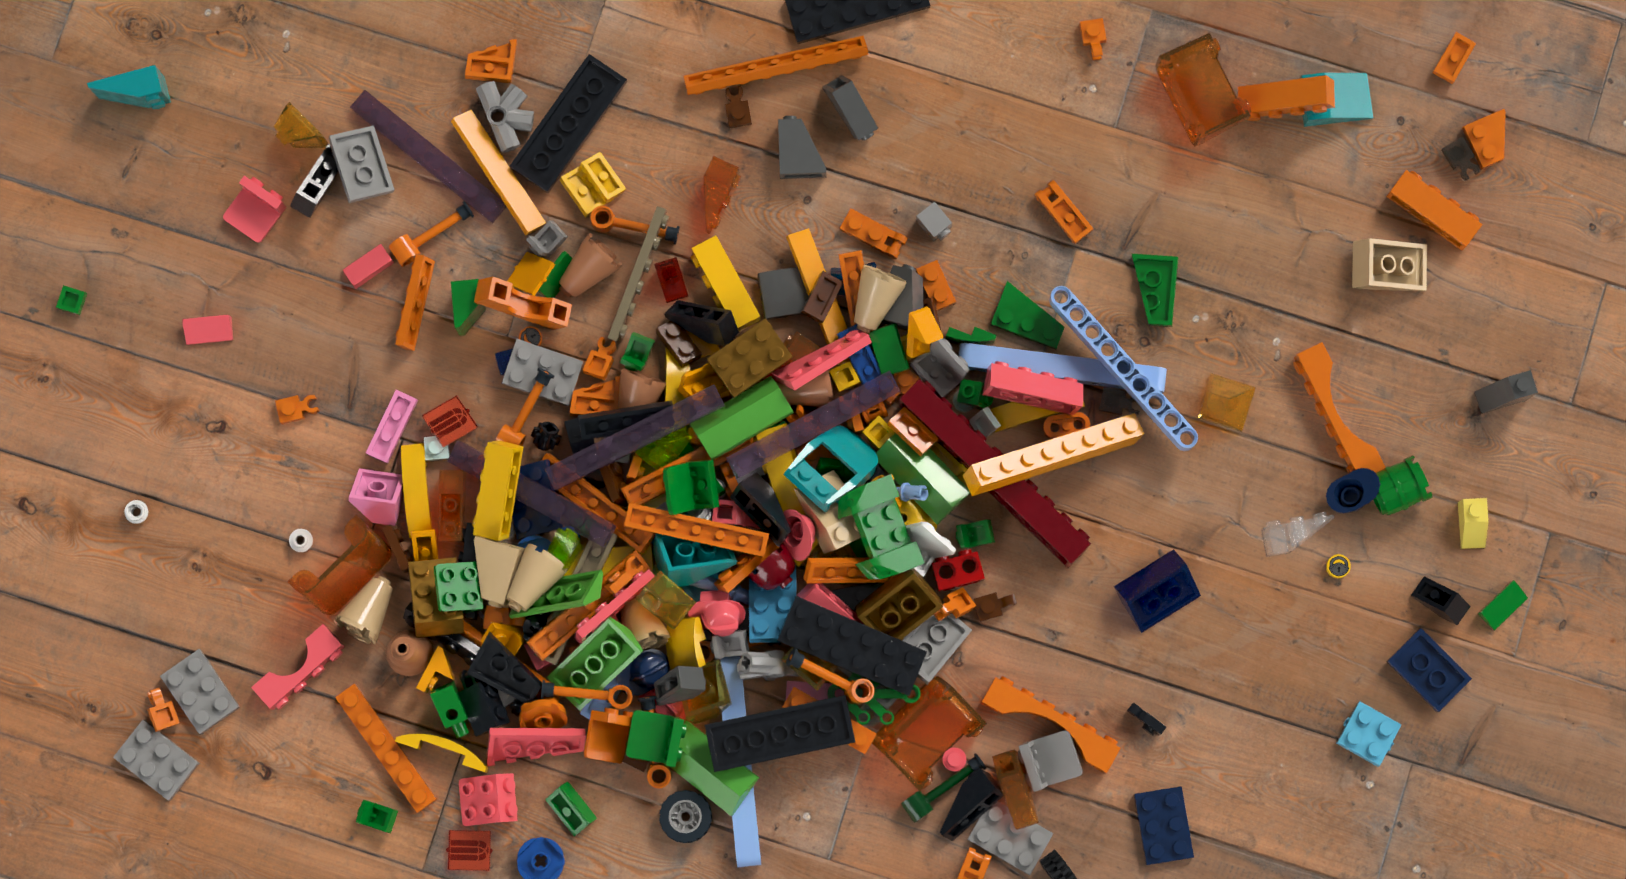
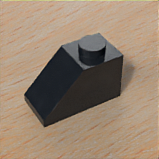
M1425 576L1411 594L1414 599L1439 617L1455 625L1459 624L1471 607L1459 593Z

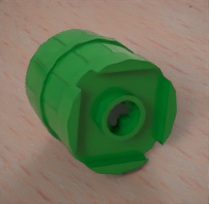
M1413 455L1403 459L1401 463L1387 466L1384 470L1376 473L1380 480V488L1373 501L1381 515H1391L1401 510L1409 509L1408 507L1421 500L1424 502L1432 498V492H1426L1425 488L1429 484L1419 463L1413 464L1415 458Z

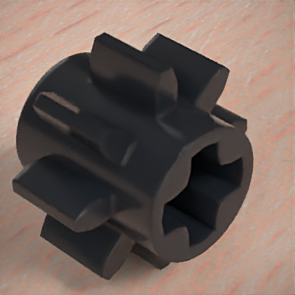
M540 422L538 427H534L531 436L534 437L533 444L543 451L553 450L555 445H559L562 437L558 435V427L551 422Z

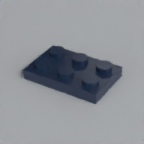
M549 460L520 466L512 516L517 539H524L528 536L540 535L563 528Z
M1419 628L1386 661L1436 712H1440L1472 679L1422 628Z
M1182 786L1134 794L1146 865L1194 858Z

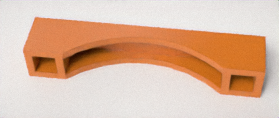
M1323 342L1298 353L1294 357V367L1299 375H1303L1306 381L1304 387L1309 395H1313L1316 401L1314 404L1319 416L1324 417L1327 423L1325 428L1328 435L1334 437L1338 445L1335 446L1336 451L1341 459L1345 458L1348 464L1346 467L1347 473L1349 474L1360 468H1368L1375 473L1384 470L1386 467L1376 447L1354 435L1343 423L1336 411L1330 389L1333 362Z
M1001 676L1000 679L994 678L981 702L983 705L1001 715L1027 713L1053 722L1070 733L1085 763L1104 774L1108 772L1121 749L1117 746L1118 741L1108 735H1105L1104 738L1097 735V729L1086 723L1081 726L1075 722L1076 717L1065 711L1063 714H1060L1054 710L1055 705L1044 699L1042 702H1039L1033 698L1035 694L1025 688H1022L1021 691L1013 687L1014 682L1004 676Z

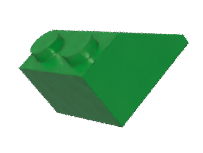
M479 279L451 281L454 327L460 336L465 335L486 311V306L474 303Z

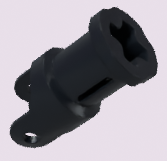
M546 613L526 616L523 625V638L528 641L546 625Z

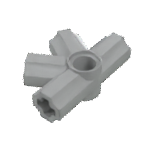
M495 81L487 82L477 87L476 91L501 152H510L521 146L514 130L532 132L534 111L518 109L528 96L512 83L502 96L499 94ZM496 112L504 114V118L500 122H494L492 116Z
M780 650L764 653L745 652L742 653V657L737 664V671L742 680L763 677L766 681H774L776 678L784 676L801 677L806 675L807 670L801 667L796 668L792 665L787 666L786 661L789 654H784V651Z

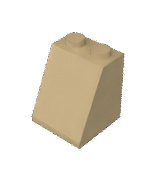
M475 536L474 546L481 598L489 600L488 605L498 608H509L507 605L509 601L506 599L525 548Z

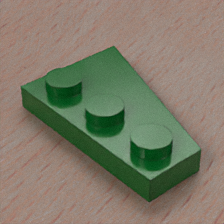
M1132 254L1149 326L1173 327L1179 258L1176 256Z
M1007 281L991 326L1056 350L1065 327Z

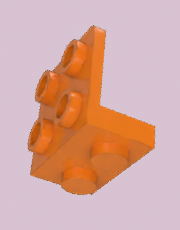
M605 707L604 712L591 710L584 757L621 764L624 759L633 712L623 711V715H618L619 710Z

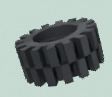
M1055 849L1039 861L1051 879H1077Z

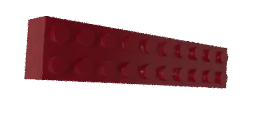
M919 379L900 398L899 407L902 409L905 406L939 438L937 442L967 469L972 464L1004 455L997 447L993 446L991 448L986 443L987 438L979 430L974 432L969 427L970 422L961 413L959 415L954 413L951 409L953 407L952 404L944 397L940 399L935 394L936 389L928 381L923 383ZM1030 479L988 491L1067 568L1091 545L1088 541L1090 537L1081 528L1077 531L1071 525L1072 519L1064 512L1060 514L1054 508L1055 503L1048 496L1042 497L1037 492L1038 487Z

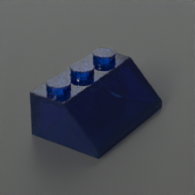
M1174 549L1114 586L1123 606L1141 633L1201 596L1187 564Z

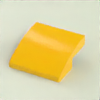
M601 152L581 162L579 167L560 178V182L585 218L591 215L594 208L605 206L626 190Z
M690 617L669 620L666 629L670 634V638H667L666 649L670 669L673 670L677 666L702 667L706 665L699 642L706 639L700 618Z

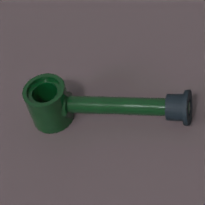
M976 753L967 762L968 765L926 795L919 790L901 803L914 823L934 810L930 804L932 801L965 779L973 771L979 768L987 769Z

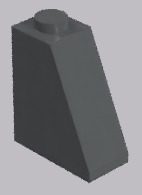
M841 75L822 87L854 138L866 140L874 135L873 131L877 130L878 127L852 80Z
M784 116L783 119H778L780 179L827 178L826 166L802 119H797L796 116Z
M903 264L902 267L892 266L890 273L906 280L907 283L882 320L883 324L889 326L896 324L897 328L908 330L909 313L923 308V277L915 272L916 268L907 264Z
M1529 370L1506 377L1474 393L1481 414L1525 402L1537 394L1538 391L1532 372Z

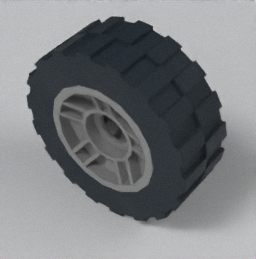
M683 790L674 792L663 802L659 812L662 830L669 838L680 843L698 841L705 836L711 826V807L703 796L694 791ZM683 812H688L690 814V819L688 821L682 820L681 817Z

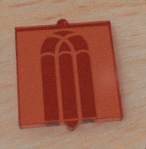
M457 395L422 415L431 429L430 433L436 436L443 448L478 428L469 414L470 410L464 407Z
M449 830V846L446 848L448 852V870L490 871V853L493 852V849H491V831Z

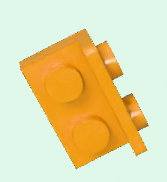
M709 363L693 371L685 372L681 377L678 388L681 395L694 409L731 395Z

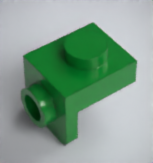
M633 332L620 363L625 365V368L628 370L642 371L648 362L655 340Z
M963 379L960 384L957 401L982 410L992 404L994 397L982 395L985 383Z
M991 519L956 525L957 531L955 536L960 548L970 549L995 543Z
M363 800L357 812L356 823L391 834L398 811Z

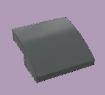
M798 267L757 274L764 319L786 318L791 315L803 314L801 311L809 296Z

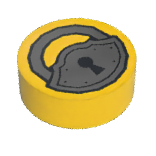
M1341 554L1333 555L1326 563L1327 573L1333 578H1343L1351 569L1349 559Z

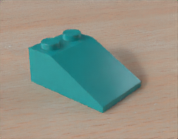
M156 65L87 83L88 88L99 99L152 109H160L165 107V104L171 103L165 76Z
M1316 73L1301 75L1300 79L1327 75L1334 80L1335 108H1328L1327 112L1314 113L1313 110L1305 111V114L1302 115L1304 127L1374 118L1367 73Z
M656 534L652 553L665 589L688 586L737 564L733 550Z

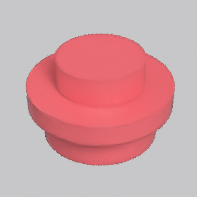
M950 748L943 755V764L950 771H959L966 764V755L959 748Z

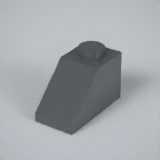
M677 666L654 682L657 705L693 699L706 690V680L703 675V668Z

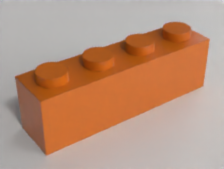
M1327 75L1238 87V114L1245 117L1247 121H1258L1264 116L1281 118L1283 117L1282 114L1288 113L1299 116L1304 115L1305 111L1312 110L1314 113L1327 112L1328 108H1335L1334 80Z
M1406 170L1386 196L1461 251L1467 247L1483 225L1475 214L1471 212L1466 213L1460 208V204L1457 201L1445 198L1437 187L1424 183L1422 177L1414 171L1409 172Z

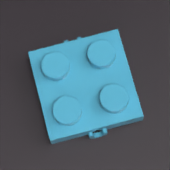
M1359 701L1350 718H1346L1343 724L1345 727L1336 744L1379 767L1387 752L1391 750L1394 744L1393 740L1401 724Z

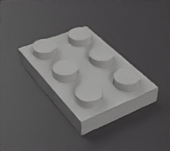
M374 125L329 136L328 140L349 203L394 192L393 183Z
M516 339L501 384L530 393L536 382L535 377L539 372L537 371L539 367L555 376L554 379H550L547 386H544L539 397L569 406L583 361Z
M951 613L941 621H938L932 615L905 636L902 641L927 651L917 677L928 685L972 629L958 618L956 619Z
M201 649L196 650L160 676L200 735L240 708Z
M146 720L140 722L113 757L168 801L172 800L200 764L160 731L155 732L154 727Z
M997 801L978 819L967 840L1026 874L1031 875L1054 833Z

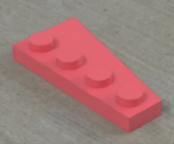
M854 330L847 333L846 336L771 374L776 382L796 390L872 343L868 334L860 330Z
M647 570L645 573L642 571L637 573L631 579L633 583L628 588H621L616 594H613L614 600L609 604L606 602L602 603L595 610L597 614L591 619L586 617L577 625L576 641L579 644L583 643L586 640V636L590 632L593 633L609 616L613 617L624 608L625 602H631L654 581L655 575L650 570Z
M490 728L486 765L494 766L496 761L506 760V763L517 762L516 758L530 756L531 760L538 759L547 753L557 756L583 752L586 738L585 729Z

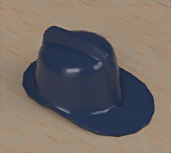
M1360 468L1335 480L1327 489L1326 499L1328 505L1338 513L1360 510L1364 505L1375 499L1379 493V477L1368 468Z
M657 649L643 651L617 675L618 685L627 686L631 690L632 696H639L654 689V682L670 672L668 658Z

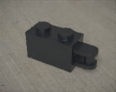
M467 670L461 671L459 677L464 690L458 692V695L475 736L489 733L490 728H500L510 723L507 711L498 694V689L467 674Z

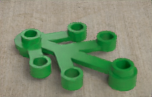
M853 673L847 680H858L862 676ZM870 680L874 686V696L865 703L880 717L882 724L890 725L894 721L893 713L886 710L876 699H903L907 703H915L919 700L921 692L918 686L913 685L912 690L915 691V697L910 699L893 689H875L879 684ZM832 684L828 689V699L836 697V690L841 689L844 692V689ZM856 689L858 697H862V689ZM847 701L848 709L856 717V721L861 725L868 724L870 714L867 711H862L856 704H851ZM865 713L868 716V720L861 722L858 718L860 714ZM885 713L891 715L892 719L890 722L883 721L882 716Z

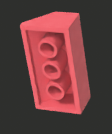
M996 361L995 364L991 363L987 368L982 395L1073 416L1083 406V384L1077 383V379L1070 377L1059 379L1049 372L1037 374L1031 372L1032 370L1027 367L1015 369L1009 367V364Z

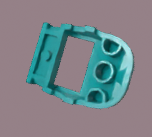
M834 426L808 442L783 475L825 513L829 510L831 504L838 503L842 496L864 485L872 477L878 464V456L871 446L855 432L843 426ZM821 444L855 474L839 490H836L805 461V458Z

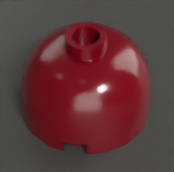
M784 544L780 546L782 550L780 553L775 550L756 567L755 570L758 572L756 575L753 572L748 575L759 587L773 590L780 586L783 589L793 580L790 576L795 570L796 563Z

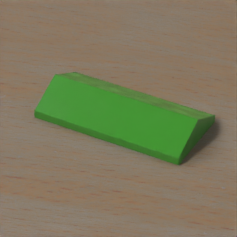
M770 376L737 397L730 399L691 422L690 426L711 460H715L794 412L781 389Z
M896 433L876 453L879 464L889 474L893 475L895 481L900 486L902 483H909L910 485H925L927 487L922 489L928 490L927 499L925 501H914L937 525L971 494L964 483L931 449L920 457Z
M602 570L563 576L527 611L521 610L516 612L512 609L509 617L512 619L586 606L601 597L603 572Z
M609 617L555 668L547 678L555 686L603 690L643 652V649L629 628ZM565 696L579 711L592 700Z
M686 720L683 723L687 725L684 738L680 739L679 745L682 748L681 760L676 762L675 767L670 768L726 813L733 816L760 777L746 766L714 772L706 734Z

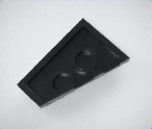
M489 631L467 674L524 703L533 702L542 686V682Z

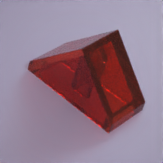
M677 257L654 264L666 303L689 297Z

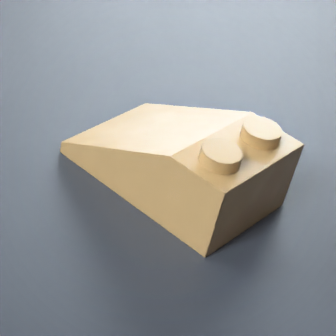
M1371 238L1354 241L1352 288L1426 291L1427 244Z
M834 470L822 475L836 490L845 485ZM794 489L805 515L812 519L815 525V536L823 554L837 550L861 538L853 515L838 519L837 502L831 504L829 510L824 513L800 489Z

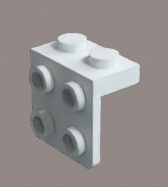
M919 522L905 525L911 542L917 541L925 562L915 567L922 577L925 576L935 558L955 553L956 549L951 545L950 540L939 535L930 523Z

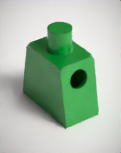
M452 681L434 689L430 696L445 729L452 727L455 737L459 738L469 733L465 723L468 717L458 695L459 691L456 683ZM455 709L458 715L450 716L448 710Z

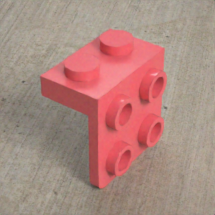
M244 175L239 182L243 189L226 210L223 219L256 243H260L287 207L281 201L283 197L274 190L266 191L262 188L264 184L255 177H252L250 180Z
M513 773L477 776L459 780L461 815L464 826L518 821Z

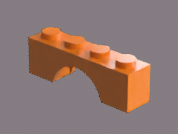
M493 276L478 280L474 303L552 330L568 327L572 304L555 298L538 297L522 293L512 287L513 283Z

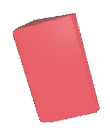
M380 244L343 269V272L354 288L357 289L394 262Z
M230 315L182 319L186 345L233 340L232 317Z

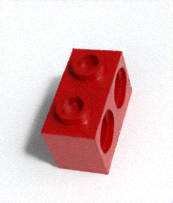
M971 549L958 552L957 557L950 559L949 556L935 558V562L931 564L938 593L985 580L978 551L972 552ZM972 561L975 564V570L971 573L965 572L962 569L963 562ZM942 567H949L953 575L949 579H944L940 576L939 570Z

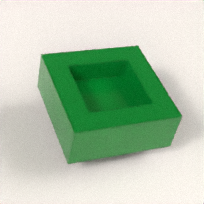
M63 285L56 308L80 315L87 293Z

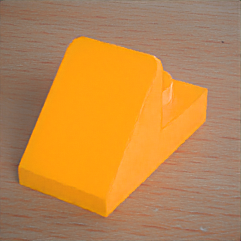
M927 306L909 313L906 355L914 358L930 352V343L941 338L943 339V334L930 308Z
M435 529L411 531L414 561L439 559Z
M491 622L480 640L483 644L490 631L514 656H516L525 642L523 628Z
M440 646L436 648L416 687L425 693H428L429 690L433 691L439 680L436 677L438 673L455 681L446 650Z

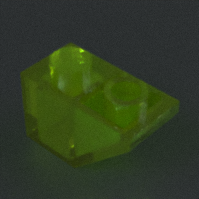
M677 424L649 433L635 453L647 464L655 469H659L676 460L692 439V436Z
M567 527L565 530L558 528L547 552L564 564L563 568H567L568 571L583 547L577 533Z

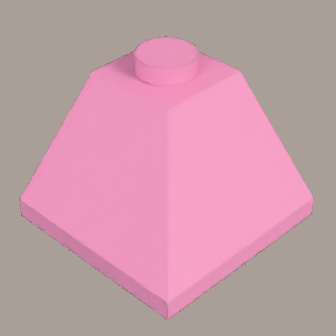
M359 469L349 495V502L372 523L395 526L403 496L402 474Z

